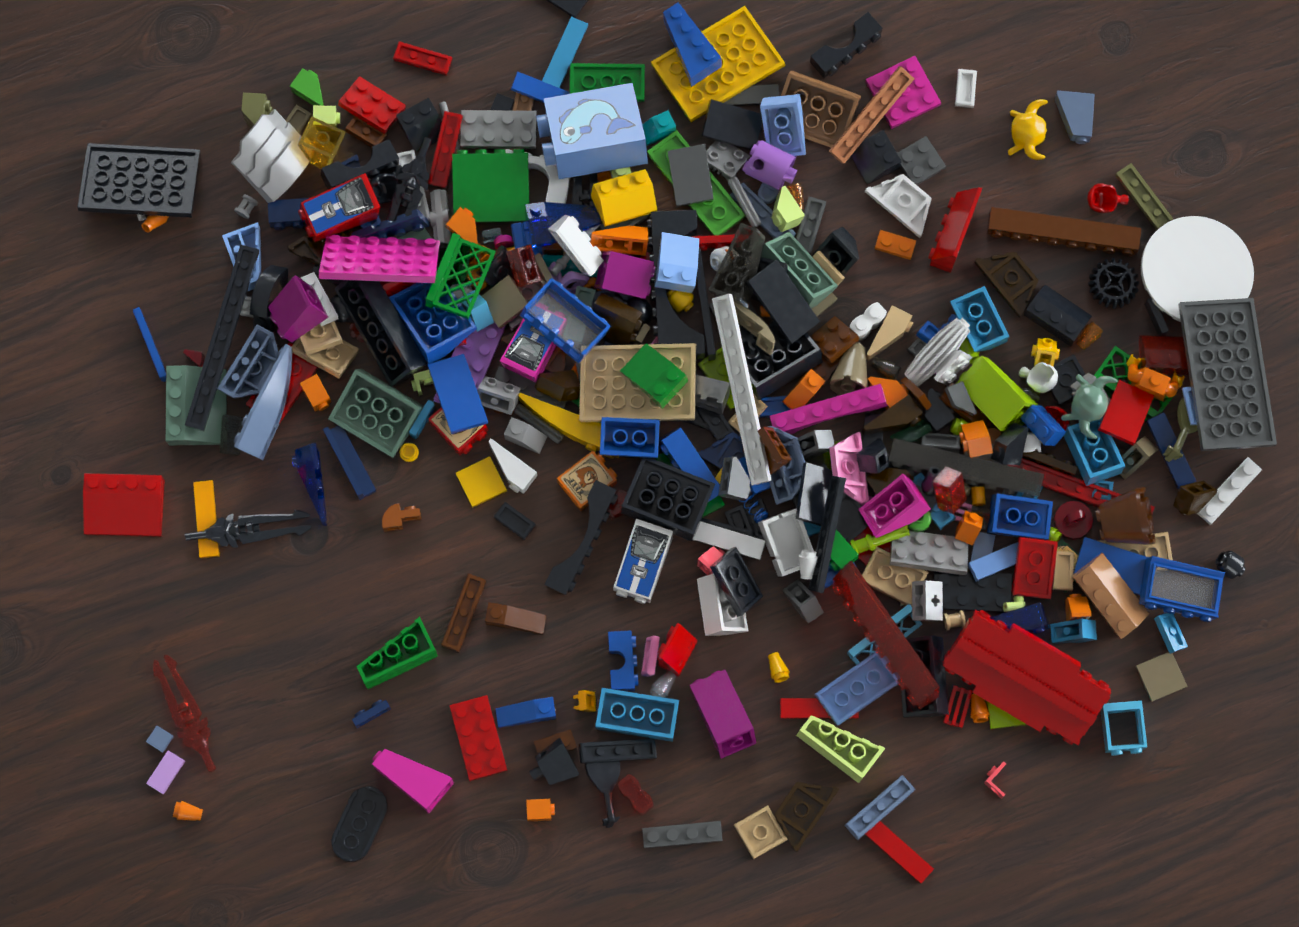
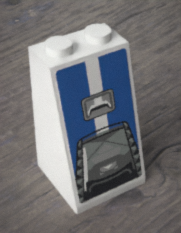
M636 519L613 587L616 595L627 598V596L635 598L634 601L641 604L651 602L673 539V531Z

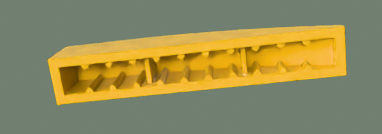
M519 393V401L535 415L566 437L585 445L587 450L600 451L601 423L580 422V415ZM606 456L614 459V457L619 458V456Z

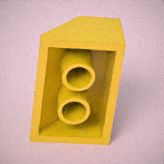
M646 169L593 184L591 198L605 227L657 211L653 184Z

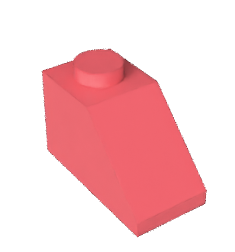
M713 546L698 558L697 566L706 575L713 574L710 567L725 552L721 548L716 549Z

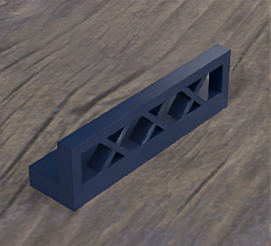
M339 425L332 429L324 428L323 431L359 500L377 492L344 428Z

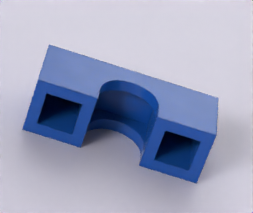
M632 631L608 632L609 654H619L625 659V664L621 669L610 670L611 689L625 692L635 691V686H638V674H634V667H637V655H633L632 647H636V636H632Z

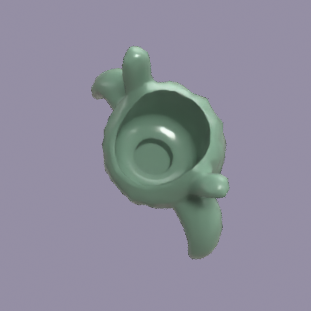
M1078 374L1076 380L1081 386L1073 398L1071 414H1065L1061 419L1062 421L1079 420L1081 433L1088 438L1097 439V436L1089 428L1090 422L1100 420L1105 414L1108 398L1102 391V388L1108 383H1117V380L1111 376H1100L1090 384Z

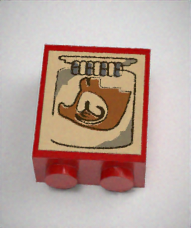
M442 407L428 418L429 424L459 456L463 453L467 454L477 440L480 442L487 436L488 427L486 424L451 434Z

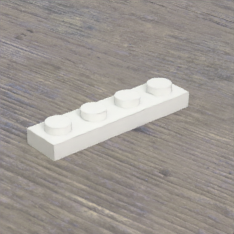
M1247 457L1217 489L1216 495L1197 514L1211 525L1262 469Z

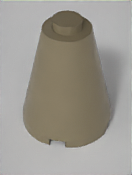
M856 342L843 354L830 380L831 390L839 395L868 387L866 349L861 343Z

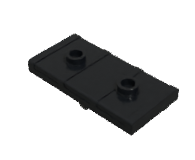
M824 463L820 466L827 468V466ZM843 492L836 530L850 543V540L855 539L869 526L858 510L862 506Z

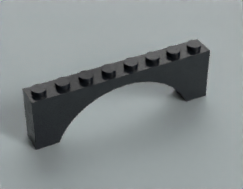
M696 210L651 212V218H647L648 230H651V236H648V246L652 247L649 261H654L653 266H655V273L650 278V281L654 283V286L662 232L688 237L696 235ZM657 287L651 289V299L655 301V307H652V317L656 319V325H653V335L657 337L658 342L654 344L695 343L696 359H704V335L691 329L677 316L669 303L665 289Z

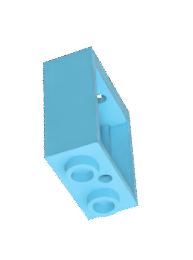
M1142 701L1104 704L1101 709L1105 753L1111 752L1112 756L1122 755L1123 751H1130L1131 754L1142 753V750L1147 748ZM1135 711L1139 744L1112 746L1108 714Z

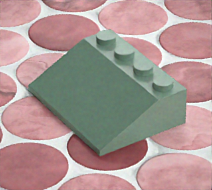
M186 365L166 366V442L169 446L226 444L227 394L218 389L205 431L185 426L202 367ZM223 369L219 385L227 374L226 369Z
M355 369L328 419L394 458L408 437L409 431L424 405L365 370Z

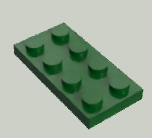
M570 63V94L633 83L637 102H644L645 64Z

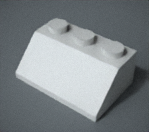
M564 215L549 227L548 231L580 272L592 276L604 261L601 258L602 253L596 246L593 247L589 242L591 238L585 231H580L577 227L579 226L578 221L573 216Z
M714 574L698 578L697 583L705 636H722L748 632L746 612L742 616L737 617Z

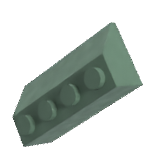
M790 232L765 243L757 255L758 257L771 260L777 259L780 262L786 263L788 265V276L811 309L816 307L838 287Z

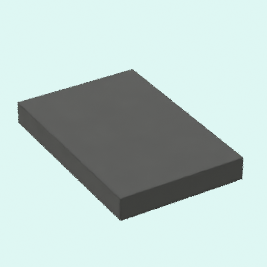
M705 144L668 151L676 206L714 200Z

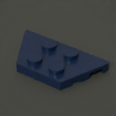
M734 432L698 453L703 460L719 470L723 467L724 458L734 456L740 459L745 457L742 439Z

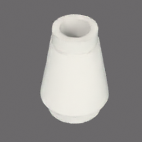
M801 550L799 564L802 579H812L818 559L816 551Z

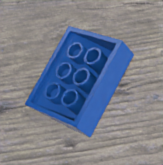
M415 283L389 297L420 353L426 362L430 364L445 357L473 333L477 327L470 317L467 319L434 306L433 309L425 306L426 297L432 283ZM452 292L451 294L454 298V301L458 300L455 294ZM448 294L440 297L439 303L445 305L452 302ZM461 303L456 304L459 310L466 312Z

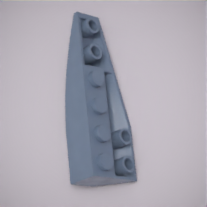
M287 344L279 350L276 363L272 366L270 374L249 414L245 415L242 421L243 428L241 432H238L234 439L235 448L261 460L264 459L279 426L288 395L293 348Z

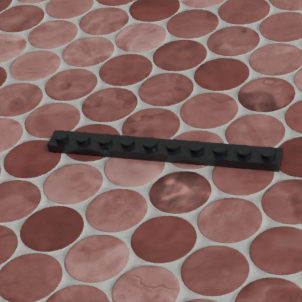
M240 244L186 419V427L205 431L259 255V249Z

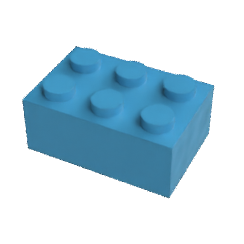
M1103 416L1100 420L1090 422L1089 428L1097 436V439H1091L1082 434L1079 423L1067 427L1066 434L1064 435L1086 486L1119 475L1125 468L1124 461L1113 437L1098 430Z

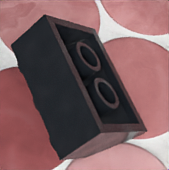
M1047 285L1042 287L1024 313V316L1070 347L1092 317V315Z

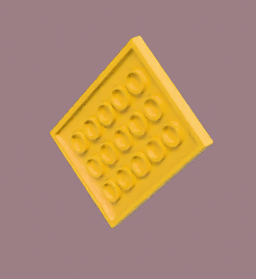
M745 6L701 31L721 56L722 67L691 87L676 48L651 61V66L690 122L707 113L709 100L712 99L724 103L785 66L784 60Z

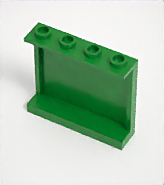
M505 149L494 150V153H487V150H475V154H468V150H456V154H452L454 214L461 207L462 209L467 208L474 214L472 217L475 219V222L530 221L528 153H524V149H513V153H506Z

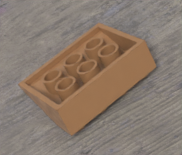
M792 70L788 74L781 96L800 94L805 139L830 148L833 147L851 125L861 99V95Z

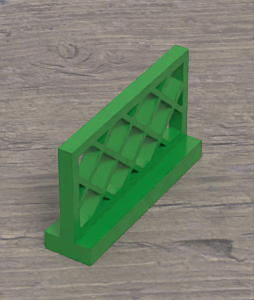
M453 233L437 270L435 283H432L427 294L425 306L432 309L434 306L469 319L496 251L461 239L460 235ZM461 246L469 247L472 253L462 256L460 252ZM481 253L489 254V259L480 263L477 255ZM474 256L477 265L468 268L465 260ZM462 261L465 269L456 273L453 266ZM480 268L482 276L473 279L470 271ZM468 273L471 281L461 284L458 276ZM455 278L459 286L449 289L446 284L447 281ZM473 284L476 291L467 296L463 288ZM461 289L464 297L454 301L451 293ZM447 294L452 301L446 305L439 303L440 297ZM466 301L469 308L467 312L459 310L456 304Z
M1115 346L1094 376L1096 378L1105 376L1101 373L1102 370L1111 368L1113 378L1117 380V383L1118 380L1127 379L1128 384H1131V381L1128 379V365L1126 364L1130 355ZM1115 353L1122 357L1123 363L1114 364L1112 356ZM1142 363L1138 365V369L1146 367ZM1124 367L1126 375L1117 376L1115 368ZM1108 383L1103 387L1110 399L1117 383ZM1165 396L1164 399L1166 401L1164 403L1159 400L1161 407L1159 411H1156L1150 405L1144 422L1163 412L1172 397Z

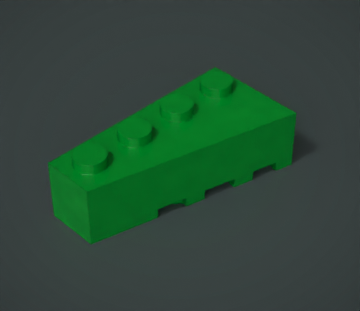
M420 616L409 627L404 628L394 639H390L385 643V646L379 651H375L357 666L367 690L438 657Z

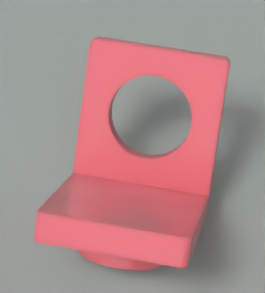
M1004 761L998 768L993 766L987 773L989 778L984 782L1001 799L1005 794L991 781L1006 765Z

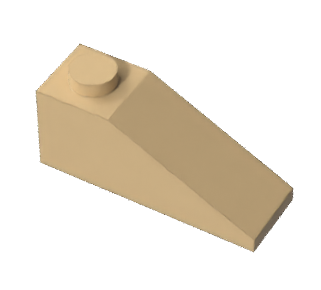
M892 305L866 355V360L869 361L903 337L905 331L909 333L913 322H911L913 315Z

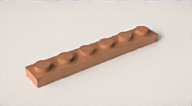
M902 66L895 70L829 150L842 164L849 159L914 80Z

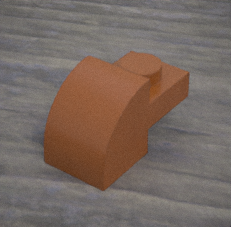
M399 503L390 506L382 519L384 532L403 530V522L421 520L420 508L409 506L401 510Z

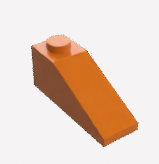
M628 225L594 231L591 233L590 243L600 251L646 256L648 227Z

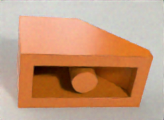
M460 207L447 222L445 228L452 233L460 235L461 239L478 244L475 219L472 217L474 214L467 208L462 209Z
M810 369L802 376L782 402L791 410L805 406L824 384L825 380Z
M317 374L300 383L314 411H322L329 406V403H331L330 397Z
M869 377L867 379L868 387L881 384L887 402L886 410L908 396L909 391L906 386L900 384L897 380Z
M1071 594L1070 597H1067L1065 600L1066 621L1081 618L1089 620L1091 610L1087 596L1081 597V594Z

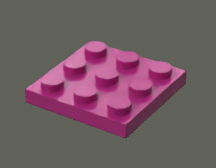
M916 56L871 76L865 81L874 97L899 66H902L914 78L884 115L891 129L941 105L940 99Z

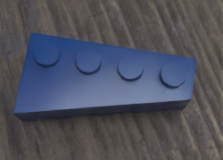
M675 428L659 439V447L670 459L672 467L715 483L709 501L718 496L719 483L681 428Z

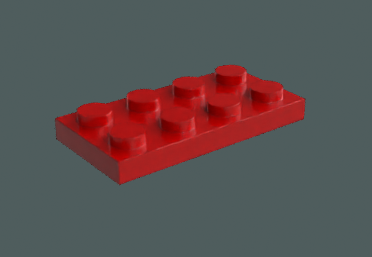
M292 353L290 385L280 423L302 393L303 389L300 383L312 377L319 368ZM259 394L252 395L247 401L246 406L252 408Z
M485 695L449 705L469 780L473 781L508 771L488 696Z

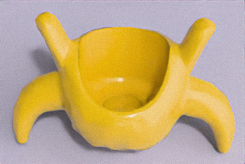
M1039 99L1031 102L1025 113L1015 110L1010 111V115L1015 117L1011 128L1015 146L1008 150L1009 155H1013L1024 148L1025 154L1029 158L1034 160L1045 159L1044 155L1038 154L1035 151V146H1038L1045 140L1047 132L1046 122L1037 115V110L1047 104V100Z

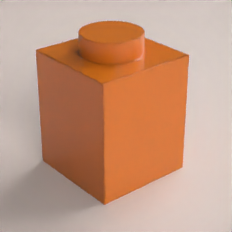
M965 510L956 527L955 539L973 545L982 529L983 517Z
M550 799L526 800L528 822L551 821V815H555V804H551Z

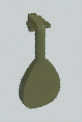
M1184 397L1180 400L1177 407V417L1181 432L1174 447L1169 445L1163 454L1168 462L1172 459L1177 460L1183 457L1180 451L1187 435L1198 430L1197 425H1190Z

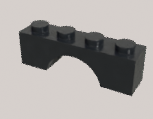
M867 12L854 22L853 32L855 38L848 46L844 48H831L824 45L811 55L810 63L823 78L828 75L832 76L842 64L847 65L855 54L864 52L868 44L877 42L881 38L883 28Z
M390 140L372 146L371 159L366 165L351 168L337 161L321 168L320 176L329 190L366 173L367 178L373 179L382 172L393 171L398 166L399 157Z

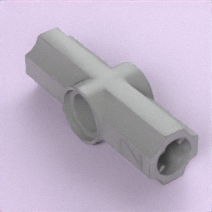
M437 189L430 192L432 208L430 222L434 232V239L440 241V248H447L451 239V232L445 228V225L452 216L448 207L447 191Z

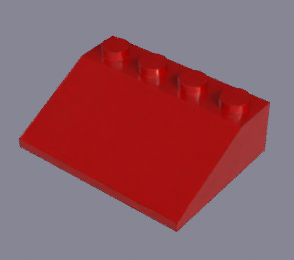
M977 187L956 193L955 198L951 197L947 207L950 208L949 215H944L941 223L944 225L942 232L938 231L935 239L938 244L936 249H931L928 257L932 259L931 266L951 273L982 188Z
M84 473V535L161 537L165 484L162 475Z

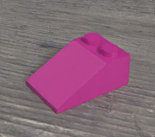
M902 474L858 510L874 536L878 538L917 521L930 510V507L915 483Z

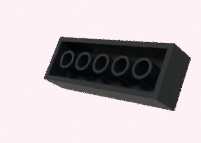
M344 280L335 288L336 293L391 387L407 381L413 374L427 365L379 281Z

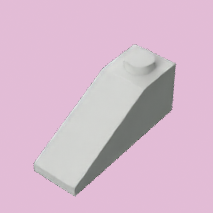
M490 439L489 446L510 484L509 487L516 493L520 491L524 494L536 479L537 472L497 442Z

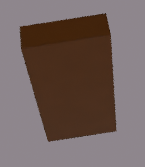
M907 377L901 380L909 393L926 410L932 406L926 395Z

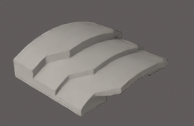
M273 109L269 115H261L251 130L240 141V152L231 163L269 203L278 199L300 176L311 160L315 147L304 135L301 136L289 122H286L276 109Z

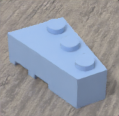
M258 222L222 235L233 266L240 244L259 249V255L248 291L254 289L261 275V229Z

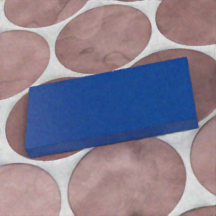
M461 354L428 364V370L450 433L455 434L488 424L465 355Z
M1084 537L1073 574L1100 553H1103L1131 591L1140 596L1145 560L1149 557Z

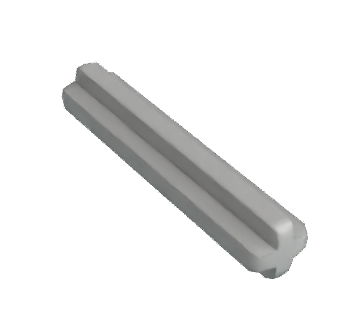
M733 177L729 179L728 184L751 227L756 228L760 226L761 220L738 178Z

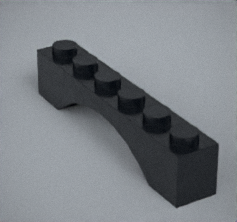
M595 480L587 496L589 524L584 540L571 557L552 568L544 585L565 595L568 592L572 593L577 583L574 580L577 574L581 575L585 567L582 563L585 557H590L593 551L591 545L594 540H598L602 532L599 528L602 522H607L610 516V512H608L610 506H614L619 497L617 495L618 490Z

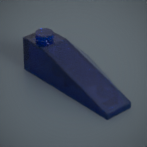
M311 443L296 449L295 456H292L293 467H297L323 526H327L320 451L316 443Z

